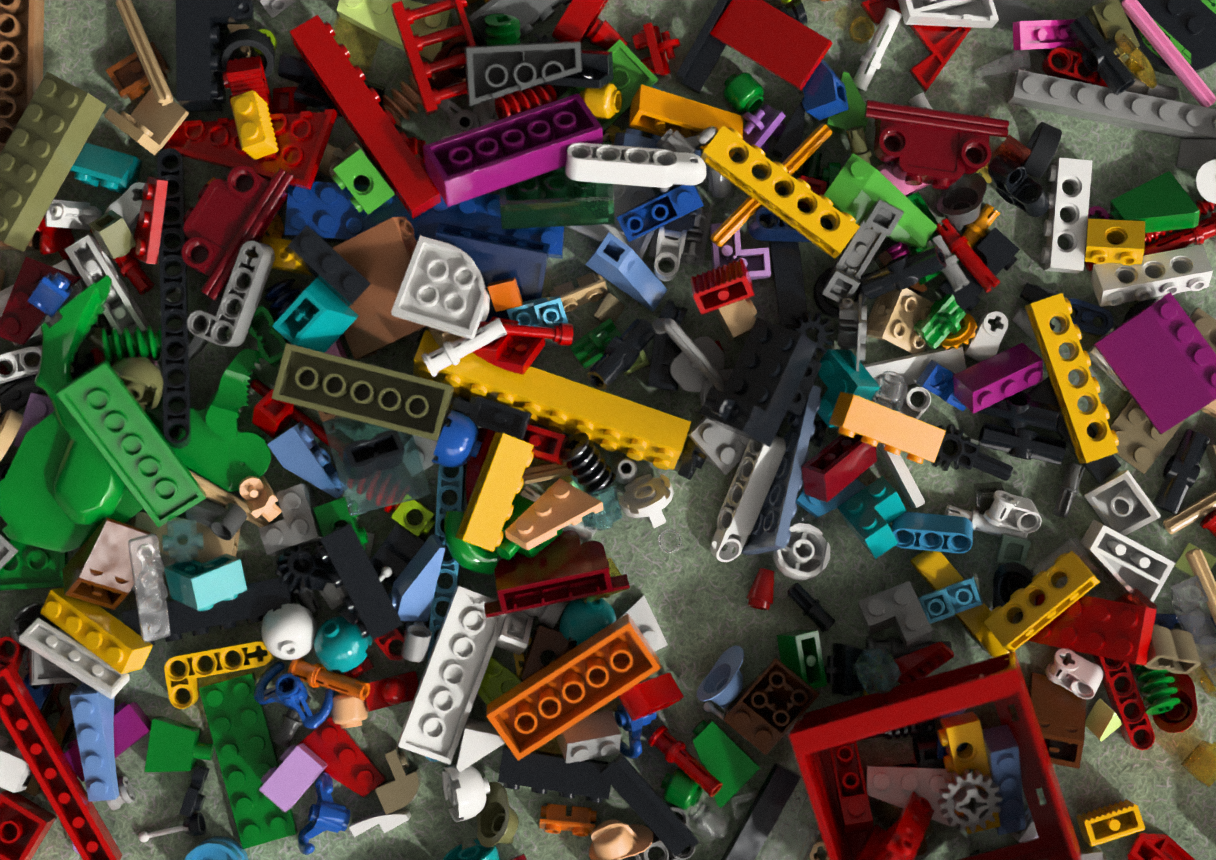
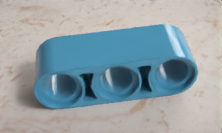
M905 512L892 521L891 530L898 541V544L895 546L899 548L965 553L972 547L973 524L965 517Z

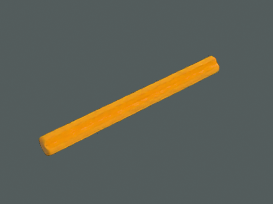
M820 124L782 163L787 168L788 174L792 176L831 136L832 130L826 124ZM782 185L774 186L775 191H777ZM749 196L711 235L710 239L718 247H722L762 205Z

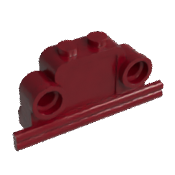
M873 100L866 101L865 117L875 119L874 153L883 162H893V175L899 180H904L907 185L917 186L925 183L932 184V187L935 189H948L964 173H975L989 163L991 159L990 136L1004 138L1008 136L1009 120Z
M238 166L231 170L227 182L223 179H215L210 184L206 183L198 194L200 200L195 208L191 207L186 212L183 218L185 222L184 233L190 239L182 248L184 262L209 276L201 292L216 301L224 286L227 287L242 245L248 241L260 242L287 199L288 194L285 190L293 179L292 175L278 168L269 182L256 174L250 167Z
M571 530L563 531L560 536L533 558H528L516 552L514 554L515 558L510 560L502 559L497 563L494 571L499 600L484 603L485 616L488 618L630 588L627 574L610 577L609 562L601 542L586 541L581 544L577 532Z

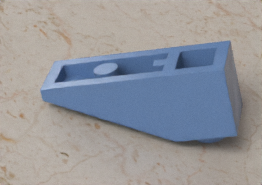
M430 535L394 581L392 591L388 594L401 621L428 622L445 552V547L437 535Z

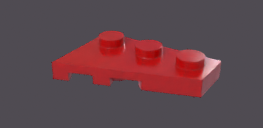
M332 716L297 744L304 743L328 764L323 772L329 773L333 779L362 797H365L386 779L345 728H341L340 724L333 722Z

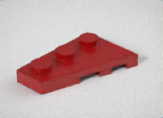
M148 176L147 183L143 187V200L134 232L136 246L130 249L129 254L147 264H157L168 181Z

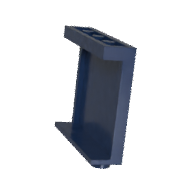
M440 223L435 234V240L453 245L470 256L482 275L485 289L488 293L487 286L489 283L515 277L523 302L542 298L550 244ZM490 297L489 314L485 322H489L492 317L509 319L507 310L495 312Z

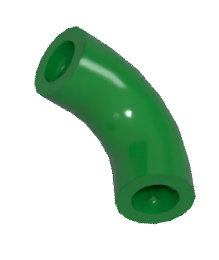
M446 511L444 523L445 542L451 556L461 567L476 573L492 574L498 563L496 549L492 552L455 538L465 512Z

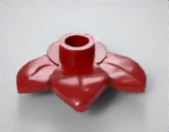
M44 215L36 230L40 233V253L47 255L58 251L64 260H68L70 257L65 249L75 243L71 229L46 227Z

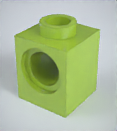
M406 495L391 518L419 537L422 533L428 535L435 525L433 518L436 513L411 495ZM414 509L420 510L423 514V520L419 525H413L409 521V514Z

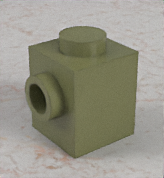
M113 210L88 224L102 251L113 259L125 256L131 248L136 246V241L123 217Z

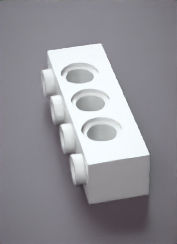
M1058 158L1053 162V165L1049 166L1048 181L1052 182L1051 192H1048L1046 195L1050 204L1049 219L1045 220L1043 226V235L1047 236V243L1041 252V263H1045L1044 271L1077 274L1084 270L1092 160ZM1063 182H1068L1072 185V195L1064 193L1062 190ZM1061 209H1065L1070 213V222H1064L1060 218ZM1059 236L1065 237L1068 240L1069 246L1067 250H1063L1058 246L1057 240Z
M87 235L67 247L65 251L87 287L93 283L96 284L107 275L112 279L110 293L103 305L105 308L103 313L110 325L116 327L118 334L122 335L125 326L128 327L130 334L134 333L136 326H139L142 334H145L147 325H150L108 255L102 251L96 238Z
M1203 245L1143 255L1142 265H1123L1120 263L1094 264L1090 281L1100 307L1117 306L1136 300L1145 301L1169 292L1174 295L1185 291L1202 290L1209 287L1213 269Z

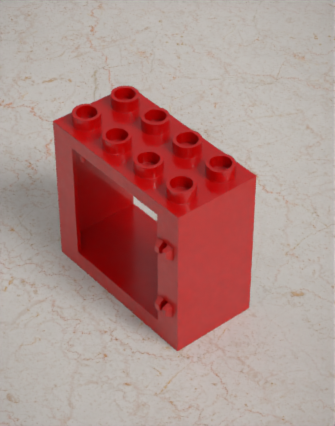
M1015 651L806 712L799 717L789 737L830 860H855L869 831L844 835L829 748L990 701H994L1001 725L1008 724L1018 745L1022 788L1038 838L958 860H1082L1079 843ZM1014 704L1019 717L1015 721H1012V714L1009 705ZM1042 788L1047 802L1041 805L1036 790Z

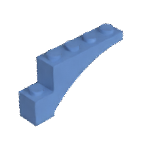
M81 681V685L69 696L88 801L116 800L119 796L114 752L115 697L111 700Z

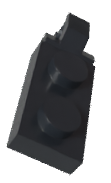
M471 396L470 402L455 398L452 409L466 413L465 416L469 417L477 426L504 433L520 440H524L532 416L531 413L479 396Z

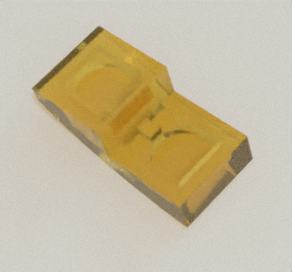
M1123 34L1116 42L1129 56L1124 63L1138 79L1154 89L1157 83L1150 62L1132 40Z

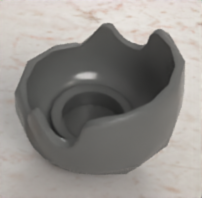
M31 603L21 606L11 616L9 623L10 635L21 646L25 645L19 642V636L37 618L51 626L55 625L40 614L44 604Z

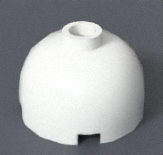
M794 524L789 528L791 536L788 544L785 546V549L773 551V559L783 575L793 580L804 581L816 577L826 568L830 560L829 542L826 543L820 529L810 524Z
M284 604L281 609H277L274 612L271 609L262 621L261 635L265 648L273 656L282 660L299 659L308 654L313 648L318 623L312 617V612L301 605Z
M457 764L444 767L442 785L445 800L449 798L453 808L448 809L452 819L455 822H460L475 817L483 810L486 804V795L490 794L488 779L482 778L480 772L472 766L467 767L461 772L458 771Z

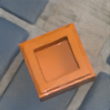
M515 277L488 284L487 288L495 312L522 306L523 300Z

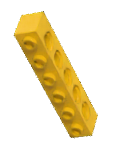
M722 126L701 155L703 161L836 259L860 227L856 224L855 218L847 212L841 213L834 208L833 202L826 196L815 194L810 190V185L804 180L792 177L787 173L788 170L784 165L777 161L773 163L765 157V152L756 145L750 146L742 140L743 137L738 131ZM738 152L742 156V161H732L729 153ZM752 169H761L765 174V178H755L752 174ZM774 186H784L788 194L786 196L778 195ZM797 203H807L810 207V212H801L798 209ZM820 219H829L832 222L833 228L830 230L824 229L820 224Z
M1063 293L1024 306L1059 407L1062 408V415L1079 464L1089 463L1118 453L1116 446L1119 445V440L1115 431L1110 430L1107 421L1110 418L1109 411L1104 403L1101 404L1098 395L1100 393V386L1097 379L1092 377L1090 373V357L1087 351L1082 350L1079 341L1082 339L1078 325L1073 324L1070 316L1072 306L1067 297L1064 298ZM1051 318H1056L1060 321L1061 328L1059 332L1051 330L1049 325ZM1061 344L1067 345L1070 349V355L1067 359L1062 358L1059 354ZM1071 370L1076 371L1079 375L1077 385H1072L1068 380V374ZM1081 396L1088 401V409L1085 412L1081 411L1077 405L1078 399ZM1090 423L1095 424L1098 429L1095 438H1091L1087 434V427Z

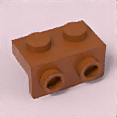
M152 41L150 42L151 47L167 80V74L172 70ZM137 52L132 53L106 69L107 74L118 89L120 97L123 99L130 98V100L138 98L145 93L143 88L150 85Z

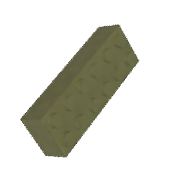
M49 72L45 74L0 154V241L22 252L28 246L107 106L89 93Z
M286 343L272 399L438 441L446 422L454 387Z

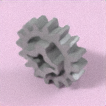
M968 768L964 769L963 776L954 772L955 779L953 781L944 780L948 786L947 789H939V793L944 797L937 800L939 806L943 808L940 811L944 819L948 818L947 821L951 827L957 824V827L962 832L966 826L969 827L971 832H975L976 825H980L985 829V821L987 819L992 822L995 821L992 813L1001 811L1000 807L996 804L1002 801L1000 794L996 793L1000 790L995 782L992 783L993 780L988 774L983 776L978 769L975 770L973 775H971ZM975 784L982 786L986 791L976 789ZM953 810L963 812L964 816L958 815Z

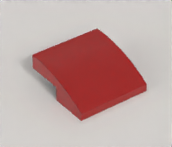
M492 317L489 322H492L499 317ZM499 318L501 323L519 325V321ZM503 335L473 351V353L499 368L524 375L545 346V338Z

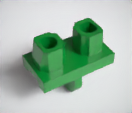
M947 294L941 301L936 300L931 306V313L924 320H919L913 326L918 336L924 339L931 349H936L950 332L956 334L961 329L959 322L966 313L958 306L953 294Z
M609 318L571 344L569 348L583 368L586 369L603 356V352L614 337H620L621 333Z

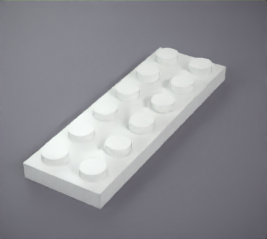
M456 586L396 744L398 747L451 764L507 615L502 614L486 618L484 603L497 600Z

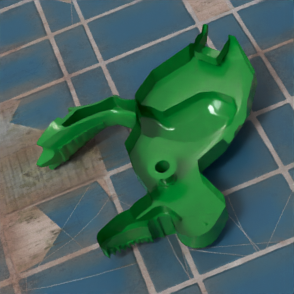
M109 275L102 278L96 284L93 283L62 307L59 313L63 317L54 325L50 322H44L41 325L42 355L35 384L45 390L52 403L54 412L25 434L4 479L0 481V516L8 524L2 529V532L14 541L65 553L83 546L106 517L126 523L143 509L56 394L58 389L73 381L71 363L74 362L80 344L91 330V326L98 321V315L105 310L103 305L108 298L112 285V279ZM250 348L243 349L233 359L221 377L219 388L211 396L205 408L197 409L191 406L192 437L188 446L182 449L172 447L187 469L197 473L227 492L239 491L240 482L248 476L260 478L267 471L272 458L271 449L263 436L253 431H241L238 427L239 409L242 406H249L247 403L249 400L247 398V395H249L247 385L250 384L248 382L251 379L249 375L253 374L251 369H256L257 367L254 364H259V358H263L258 350ZM162 395L156 408L152 409V405L146 406L144 411L165 438ZM177 400L171 403L169 409L178 412L184 408L185 404ZM179 428L178 434L171 438L176 440L181 439L184 437L186 431L182 428Z

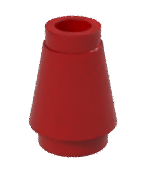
M599 18L586 35L591 40L590 43L607 51L619 39L625 45L628 44L606 20L603 22Z
M759 568L746 597L749 599V607L769 611L774 599V571Z

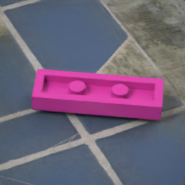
M1076 19L1013 22L1014 50L1055 49L1058 47L1076 48L1078 46L1066 32L1067 27Z

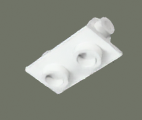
M53 199L45 214L46 227L90 230L88 224L101 217L102 212L96 206H90V203Z

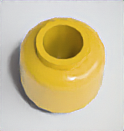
M608 83L601 89L585 88L584 91L580 92L581 98L595 118L611 119L621 110L622 94L613 83Z

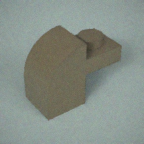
M398 747L385 753L394 778L379 784L375 788L386 815L408 805L418 792L421 783L419 768L408 772L407 768L410 767L409 759L405 751L400 752Z

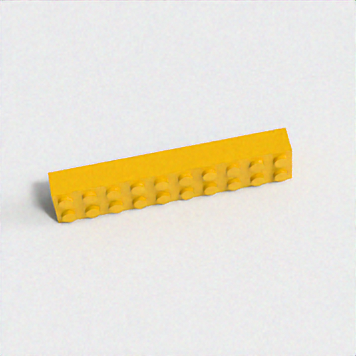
M425 330L414 357L413 376L453 386L452 397L460 396L470 401L471 396H479L531 413L532 416L529 424L535 425L538 423L547 426L550 431L560 434L563 432L570 435L586 433L589 436V440L599 444L604 450L610 452L617 450L625 453L633 460L641 461L643 459L653 463L659 469L674 470L682 452L691 421L531 366L524 375L513 373L483 360L473 352L460 358L459 364L455 366L451 364L438 371L437 376L433 377L422 358V354H430L440 347L431 333Z

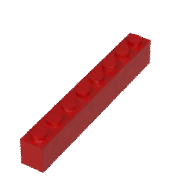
M316 15L289 31L293 45L411 218L418 217L440 203V193L425 172L426 167L422 157L419 154L414 155L409 148L411 143L403 131L401 133L397 131L394 126L396 121L388 109L384 111L379 105V102H381L379 95L373 87L368 88L364 83V80H366L364 73L358 65L353 67L349 61L351 56L343 43L338 45L334 39L336 34L329 22L323 23L320 17Z
M11 662L1 667L0 717L83 860H121V851L94 804L88 801L86 790L13 663Z

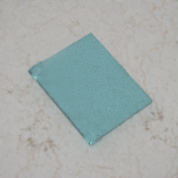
M337 418L323 423L350 516L431 496L413 435L397 431L405 448L403 460L398 466L384 471L376 470L366 478L353 480L349 478L343 464L344 448L352 442L365 439L371 440L381 432L395 430L348 418Z

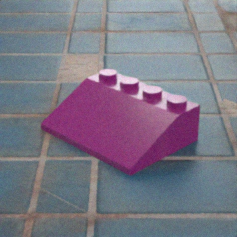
M1171 292L1154 300L1094 344L1159 434H1163L1216 400V353Z

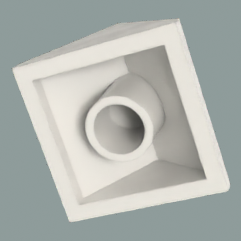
M1128 470L1115 472L1084 495L1105 526L1124 536L1161 516Z
M471 718L467 719L457 760L459 772L505 743L492 723Z

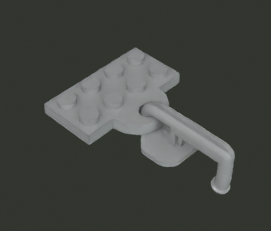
M657 318L654 320L652 327L657 334L667 333L682 350L670 364V374L684 391L700 392L701 406L706 400L710 387L723 392L733 369H724L725 355L719 346L706 336L697 337L692 341L671 318ZM706 417L698 422L687 434L721 474L724 475L741 461L750 440L721 427Z

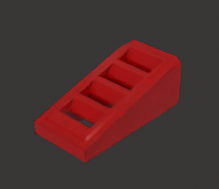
M937 642L894 659L892 666L895 679L900 684H905L925 678L952 659L954 652L942 642Z

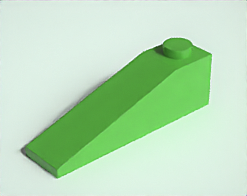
M854 153L824 194L833 202L834 208L841 213L847 212L853 216L857 225H859L866 213L879 198L903 210L904 214L889 238L919 249H923L937 228V225L882 173Z

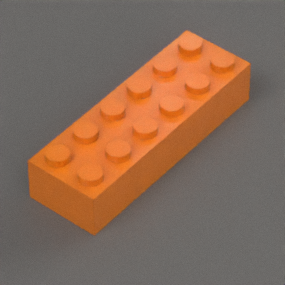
M627 613L487 704L486 716L519 761L661 669L660 661Z

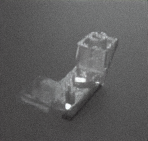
M1194 575L1170 586L1173 610L1182 630L1193 635L1201 662L1200 667L1216 688V629L1204 605L1209 599L1198 575Z

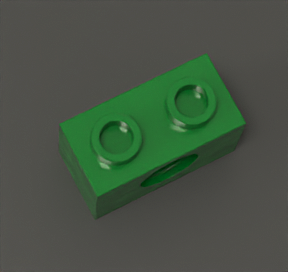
M343 497L313 508L323 537L337 531V523L345 520L348 524L351 523L364 550L367 549L365 543H368L369 540L365 528L359 527L356 517L360 516L355 501H350L349 497Z

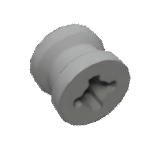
M126 776L119 778L117 781L119 789L118 798L116 800H106L108 806L113 811L119 809L124 803L130 804L136 801L135 791Z

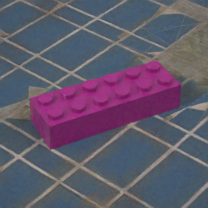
M578 93L424 145L425 167L447 207L566 166L567 149L571 144L580 142L603 144V130Z

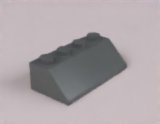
M490 0L470 15L468 19L472 32L483 45H487L485 39L490 36L485 32V28L489 26L485 23V17L496 13L512 15L519 19L520 38L522 39L532 32L534 24L540 20L542 22L547 21L555 14V8L562 3L564 6L568 5L572 0Z

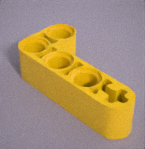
M257 640L172 657L164 666L169 700L178 709L190 707L198 701L200 696L197 678L261 667L272 662L275 656L267 650L268 655L264 656L263 659L262 656L249 658V653L259 650L260 646L262 650H267L263 640ZM232 650L240 654L241 660L238 665H234L229 661V653ZM204 655L209 656L213 661L211 670L205 669L201 664ZM177 660L185 664L186 671L183 675L178 674L174 669V664ZM181 688H185L190 692V700L188 702L180 699L179 691Z

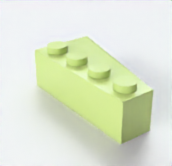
M339 0L337 12L343 20L405 51L393 17L391 4L402 1L404 8L409 7L410 10L427 4L411 0ZM447 10L415 20L414 24L410 25L413 35L418 34L420 37L449 28L452 25L453 16L451 11ZM448 40L423 47V51L419 52L422 61L433 62L435 56L442 50Z

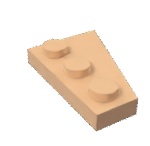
M559 478L505 530L506 538L528 551L556 536L557 530L571 523L574 526L582 521L581 517L591 512L596 514L604 510L603 502Z

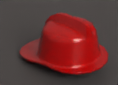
M1169 672L1165 676L1174 677L1175 681L1168 684V687H1176L1178 690L1177 693L1171 695V698H1179L1181 702L1173 706L1174 708L1166 713L1152 716L1154 723L1161 730L1167 733H1180L1192 726L1197 718L1196 691L1193 680L1188 674Z

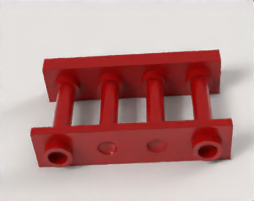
M441 0L411 10L409 7L404 8L402 1L391 4L393 17L426 116L437 113V105L441 104L442 100L467 93L466 81L439 90L436 88L431 89L428 78H431L434 73L465 64L464 52L431 63L427 61L422 62L419 53L423 51V47L462 35L465 37L467 46H476L464 8L468 7L466 0ZM455 8L460 22L459 25L420 37L418 34L413 35L410 25L414 24L415 20Z
M915 791L912 792L899 820L887 830H883L877 824L872 827L855 860H914L934 814V810L928 800L920 797Z

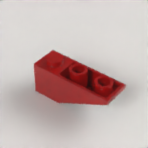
M855 740L831 747L829 752L844 835L871 831L873 818L857 742Z

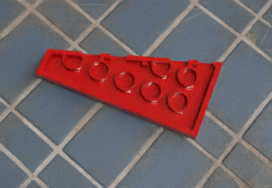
M326 109L325 112L315 113L302 111L300 114L284 115L283 113L270 114V122L273 123L272 127L274 128L273 132L275 133L274 137L277 143L276 147L279 150L276 153L259 159L251 158L242 150L235 119L230 120L228 118H218V121L202 122L201 120L183 121L162 150L172 148L179 151L181 156L229 169L247 166L253 169L259 176L270 180L277 169L281 168L293 176L289 185L311 190L338 112L335 109Z

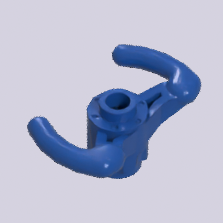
M276 662L260 677L254 692L255 701L260 705L272 702L285 705L299 714L304 727L309 729L317 728L330 714L336 691L327 688L322 707L318 713L313 714L306 701L308 696L307 689L299 677H295L291 673L284 674L276 680L275 686L267 689L269 682L285 668L283 662Z
M621 702L617 706L614 717L617 725L628 731L629 746L621 742L620 753L629 759H633L642 753L640 741L642 726L651 724V721L656 719L657 712L632 721Z
M322 772L315 780L318 796L317 803L311 805L308 813V820L310 822L300 830L298 835V848L304 855H309L315 850L314 845L309 843V839L326 830L336 833L338 831H345L349 824L350 809H346L345 805L334 803L331 796L333 780L327 772Z

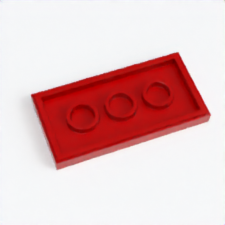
M732 0L710 33L713 38L799 90L803 89L833 44L831 40L763 0Z

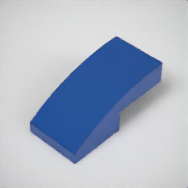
M931 359L916 383L964 412L966 406L954 396L953 375L955 373Z

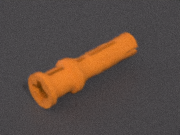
M301 657L292 660L289 665L288 673L299 677L301 681L307 682L310 687H326L360 700H365L369 695V683L328 671L321 663L312 664L306 662Z

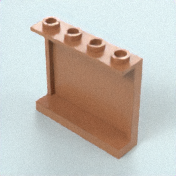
M392 217L333 247L342 258L371 283L358 299L349 306L359 315L344 332L355 360L377 354L376 351L428 327L395 317L391 313L417 245L414 237V228L406 217Z

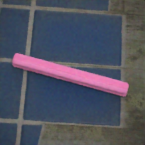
M1123 0L1121 5L1124 12L1197 102L1203 107H1210L1214 104L1216 96L1139 1Z

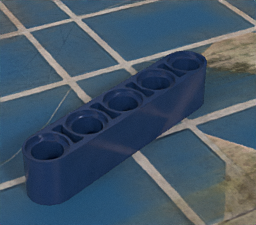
M765 207L758 209L748 226L750 235L756 240L811 242ZM798 208L801 212H810V208ZM820 219V224L824 229L830 230L833 228L832 222L829 219ZM759 220L766 222L768 227L763 226Z

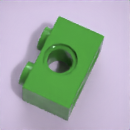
M357 148L332 167L336 173L332 178L342 190L346 187L353 195L349 200L359 213L365 210L369 215L395 195L360 148ZM359 175H365L369 179V185L365 190L354 188L353 181Z

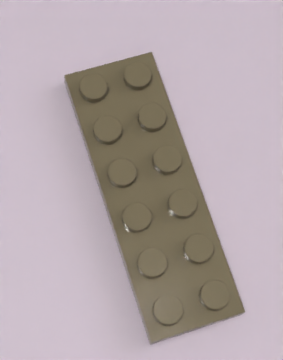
M1199 307L1195 308L1189 318L1216 353V320ZM1130 396L1109 425L1110 430L1115 431L1119 440V445L1116 446L1118 453H1115V455L1140 473L1145 474L1184 420L1163 434H1159L1133 397Z

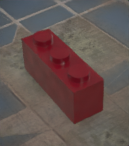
M842 434L802 466L805 495L829 502L877 461L876 447L861 442L862 436L857 434L854 435V438Z

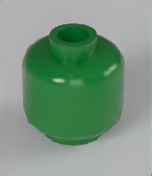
M742 72L738 75L734 73L726 79L723 97L738 113H752L761 106L764 101L762 97L764 89L748 72Z
M677 768L672 774L667 772L660 788L664 789V800L683 810H687L690 806L695 807L703 793V789L681 768Z

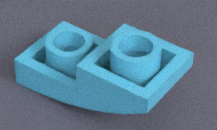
M560 296L523 302L522 306L507 309L509 319L519 321V325L553 328L554 325L568 323Z
M974 577L959 581L918 598L929 624L984 603Z

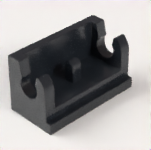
M655 333L648 388L677 392L678 383L670 374V364L682 350L667 333Z

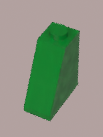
M1168 171L1112 199L1108 215L1110 220L1145 221V233L1194 228L1199 224L1200 210L1172 173Z
M712 718L707 722L703 719L692 730L695 734L692 740L701 764L723 783L721 789L714 795L717 805L722 808L760 767Z

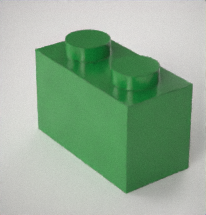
M799 629L776 635L781 662L814 689L827 686L818 630Z

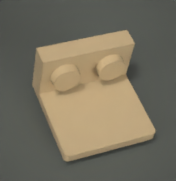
M151 88L130 115L125 111L118 114L110 108L104 117L156 156L186 119L189 112L175 101L166 106H161Z
M907 288L903 290L894 289L876 298L868 317L866 335L871 338L888 341L910 354L924 352L927 343L918 336L913 326L919 320H924L931 313V306L934 303Z

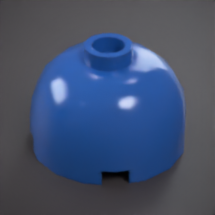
M452 410L448 416L451 419L448 426L444 425L433 455L435 457L432 459V462L450 468L465 465L471 456L476 458L482 442L478 441L479 430L477 425L469 417Z

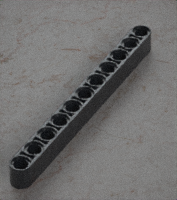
M168 148L162 150L157 158V177L168 181L167 188L176 187L178 189V192L174 195L166 194L159 248L164 435L169 445L175 449H182L188 446L192 437L189 330L187 328V264L182 258V248L186 243V234L184 233L185 222L183 221L185 216V178L181 154L175 149ZM168 161H175L178 163L177 166L172 169L164 167V164ZM170 213L179 215L176 221L170 222L165 220V217ZM172 239L180 242L176 248H168L166 243ZM171 266L181 268L180 272L176 275L166 273L167 269ZM176 292L182 295L181 299L177 302L167 300L168 295ZM174 319L182 321V325L178 329H170L167 325ZM174 346H179L183 349L182 354L176 357L170 356L168 351ZM179 373L184 376V379L179 384H172L169 382L170 376ZM182 401L185 406L181 411L174 412L169 409L172 402ZM176 428H182L186 431L184 437L178 440L171 438L170 433Z

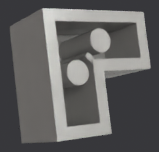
M301 483L277 492V499L284 519L258 528L266 554L272 556L282 555L287 548L293 551L298 544L301 548L323 538L313 509L318 505L312 486Z
M910 581L858 601V611L869 635L895 626L906 650L932 640L933 630Z

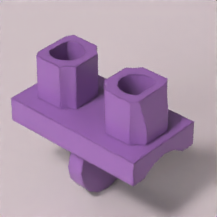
M764 104L761 109L759 108L754 115L746 112L742 116L747 122L743 128V140L750 146H758L765 154L769 150V145L765 141L770 135L774 137L781 136L786 128L782 121L786 117L784 113L773 109L767 104Z

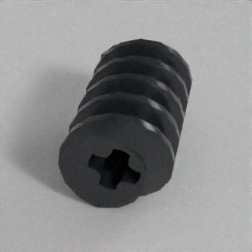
M586 433L574 434L565 442L564 450L560 455L561 460L567 462L566 467L572 470L573 477L578 478V484L583 486L585 493L592 494L604 490L615 481L616 475L612 472L611 467L606 464L605 459L600 455L599 450L595 448L594 443L589 440V436Z

